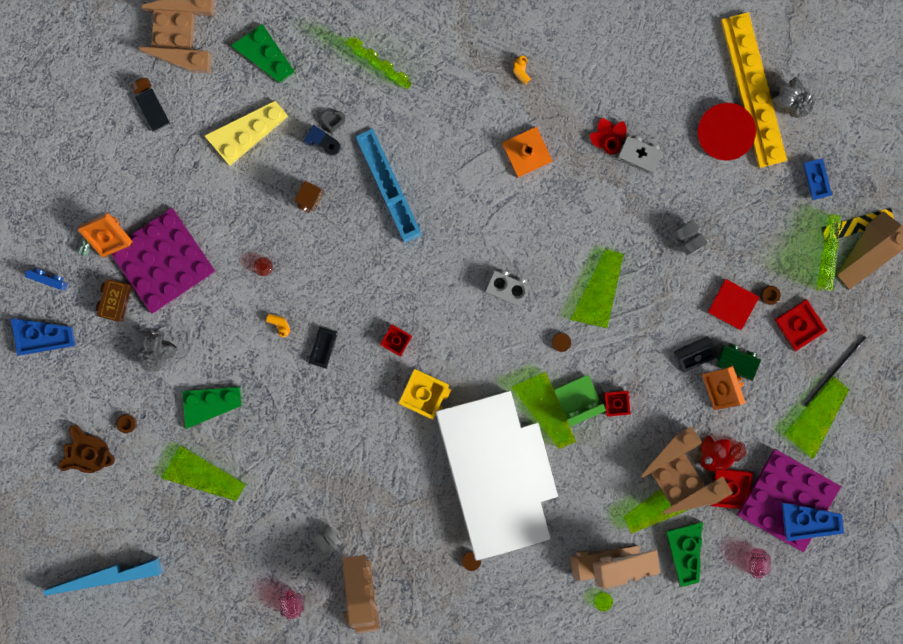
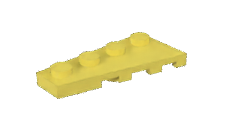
M274 101L205 135V137L231 166L283 122L288 115Z

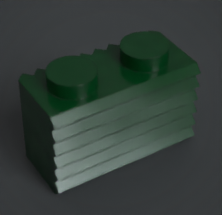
M731 343L728 346L723 345L714 366L720 369L733 366L736 375L753 381L761 359L757 358L758 354L748 350L746 353L739 351V346Z

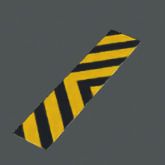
M884 209L822 227L825 242L865 231L868 223L883 211L894 219L892 209Z

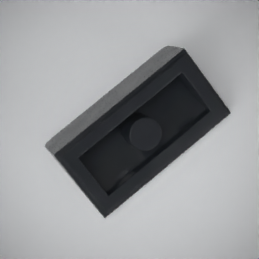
M708 336L674 351V355L683 373L718 357L713 342Z

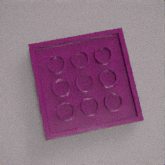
M174 208L169 209L129 236L132 240L130 246L111 254L151 314H154L216 272Z
M774 449L737 515L796 549L805 552L812 538L792 541L785 540L781 502L828 511L841 486Z

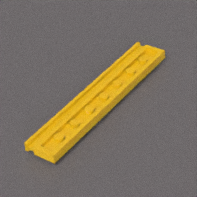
M749 12L721 19L741 102L755 121L756 137L753 148L758 167L762 168L785 162L787 158Z

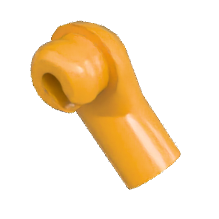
M520 55L514 61L513 73L523 85H526L531 80L525 72L528 60L524 55Z
M269 313L266 322L276 325L280 337L284 338L289 335L290 327L284 317Z

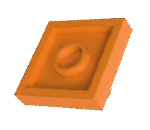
M537 127L502 142L518 178L553 162Z
M109 213L88 221L78 228V231L102 258L124 249L132 243L129 236L119 226V220L116 222L117 218L110 216Z
M733 366L702 374L714 410L740 406L746 403L741 391L744 382L739 383L743 379L740 376H736Z

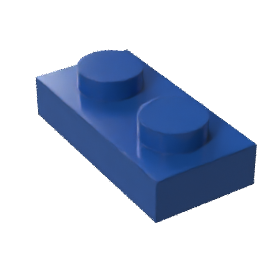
M823 158L803 163L811 199L816 200L831 196L832 192Z
M38 268L26 271V278L59 290H66L68 283L64 282L61 276L52 274V277L45 275L46 271Z

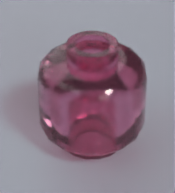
M752 549L746 555V571L754 578H763L771 571V556L764 549Z
M294 590L284 591L283 596L278 599L281 616L286 617L287 620L301 617V613L305 610L302 594L295 593Z

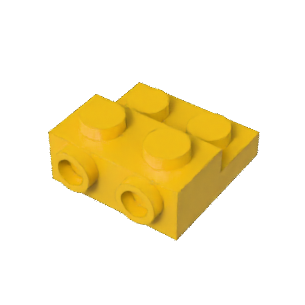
M414 369L398 404L434 420L436 411L443 409V406H440L443 399L447 400L451 389L448 388V383Z

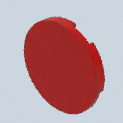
M720 103L711 107L704 113L698 125V140L702 149L709 156L722 161H731L742 157L750 150L756 137V125L752 115L744 107L734 103Z

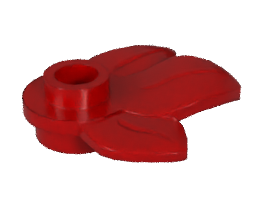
M601 118L597 127L598 132L589 135L591 143L595 147L603 148L604 152L609 155L617 154L621 149V142L627 136L626 124L624 121H621L613 126L610 121ZM613 142L615 148H609L608 143Z
M710 435L703 440L701 444L703 455L700 459L703 469L707 471H713L717 468L727 469L735 462L728 455L731 445L730 440L721 439L715 442ZM708 458H712L711 464H707Z

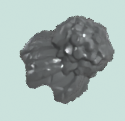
M794 77L786 85H782L780 92H773V106L776 109L785 110L791 117L800 118L807 116L813 111L814 99L807 90H804L803 84L797 77Z
M148 330L143 337V346L137 354V359L145 371H159L164 363L167 362V359L172 358L178 351L173 343L163 340L164 332L162 331L154 332L153 330Z

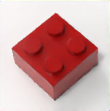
M392 324L380 345L401 357L413 336Z
M628 390L604 392L606 417L631 415Z

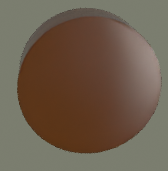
M140 78L131 85L135 94L142 93L151 87L148 78Z
M766 286L762 289L760 297L765 304L774 305L780 300L781 293L775 286Z
M558 333L552 339V346L556 351L565 352L571 347V338L565 333Z
M124 414L117 419L116 425L120 432L130 433L135 430L137 421L133 415Z
M468 551L462 557V565L468 571H475L480 567L481 560L476 561L473 551Z

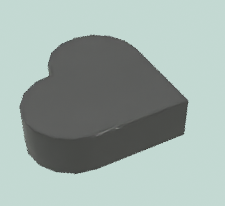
M325 110L320 116L322 123L331 134L338 130L346 121V117L341 111L333 113L330 110Z

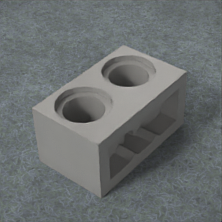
M501 269L498 272L494 271L485 292L521 307L530 287L526 284L527 280L516 277L515 280L509 277L510 273ZM496 278L504 280L505 285L502 289H497L494 286ZM515 285L522 288V294L518 297L514 296L511 292Z

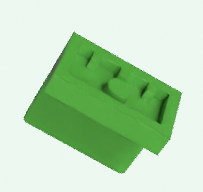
M589 375L554 390L570 426L606 411Z

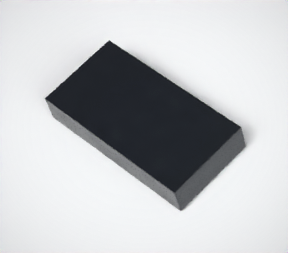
M153 89L135 97L153 132L171 124Z
M319 327L309 364L327 369L338 332Z

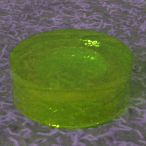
M601 591L595 595L594 605L599 611L605 612L612 608L613 599L608 592Z

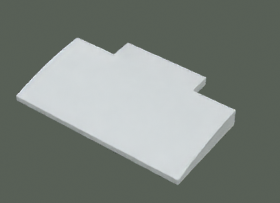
M505 391L436 411L475 560L485 559L549 540L550 535L541 502L558 497L539 423L520 427L511 391Z

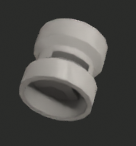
M332 526L326 528L323 534L315 536L317 544L325 553L331 549L332 545H337L341 542L339 535Z

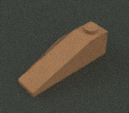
M884 211L868 223L861 238L856 242L853 251L837 273V277L848 290L903 250V226Z

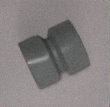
M694 220L672 232L677 242H682L681 248L686 256L708 243L703 234L698 233L699 228Z

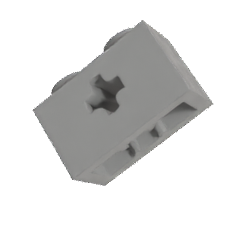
M627 136L617 159L649 174H653L663 151L659 150L660 147L656 144L649 143L647 145L643 143V139L638 136ZM640 149L643 150V154L645 155L641 158L638 157L639 154L636 152Z

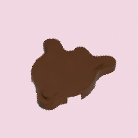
M77 424L70 426L69 433L73 443H67L63 446L65 458L58 464V468L61 471L77 469L84 473H94L114 464L115 457L110 453L108 445L102 438L84 433Z

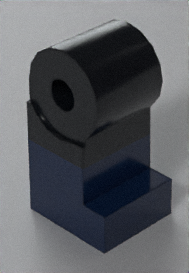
M313 125L303 140L309 146L313 142L316 143L329 156H336L341 150V146L335 138Z

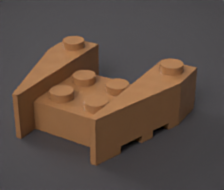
M159 0L142 5V9L145 12L154 13L152 48L139 47V50L146 55L188 72L211 74L212 55L208 51L193 50L195 15L214 17L215 0Z
M692 426L676 435L640 476L643 479L651 474L671 506L662 512L663 515L712 505L733 494L723 476L704 486L685 453L702 443Z
M639 545L594 552L582 550L577 551L576 555L570 556L573 579L583 581L595 578L596 586L603 589L627 584V580L633 579V581L641 579L640 577L653 576L660 573L657 550L640 553Z
M366 554L343 558L348 610L344 611L345 622L349 623V626L352 630L355 629L357 634L380 631L370 561H367Z

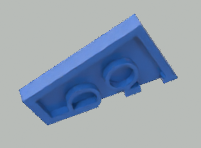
M11 318L17 356L76 346L73 327Z
M781 502L786 541L844 534L842 514Z

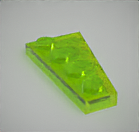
M355 36L343 39L341 45L345 48L347 46L351 47L355 55L364 60L367 59L369 65L378 71L382 70L386 77L404 90H408L412 85L408 75L402 71L399 73L393 69L394 65L387 60L383 62L379 59V54L373 49L369 48L367 50L362 46L363 42Z
M828 215L816 286L817 291H833L837 249L839 246L838 238L842 228L841 215Z
M604 250L570 320L608 328L624 253Z
M546 371L511 386L558 449L577 442Z
M659 489L624 515L623 518L630 534H633L688 510L663 515L662 512L671 506Z

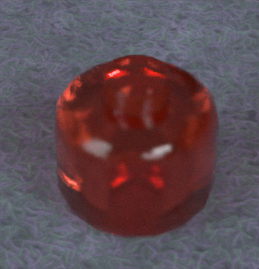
M258 258L254 263V271L259 276H268L273 271V262L268 258Z
M732 441L728 455L735 462H739L747 454L746 446L741 441Z

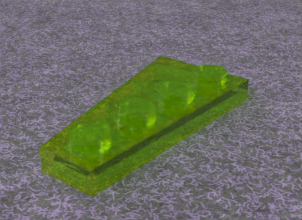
M833 377L785 431L784 435L814 460L850 389L836 377Z
M180 445L161 479L233 501L238 500L247 485L183 445Z

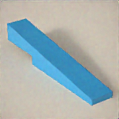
M371 129L356 136L403 241L406 243L421 236V231L374 130Z
M159 558L123 570L120 563L48 587L43 593L46 596L158 576L163 570Z

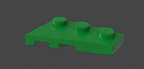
M263 24L231 45L279 83L296 73Z
M241 387L182 391L185 430L242 406Z
M702 521L665 531L680 587L699 583Z

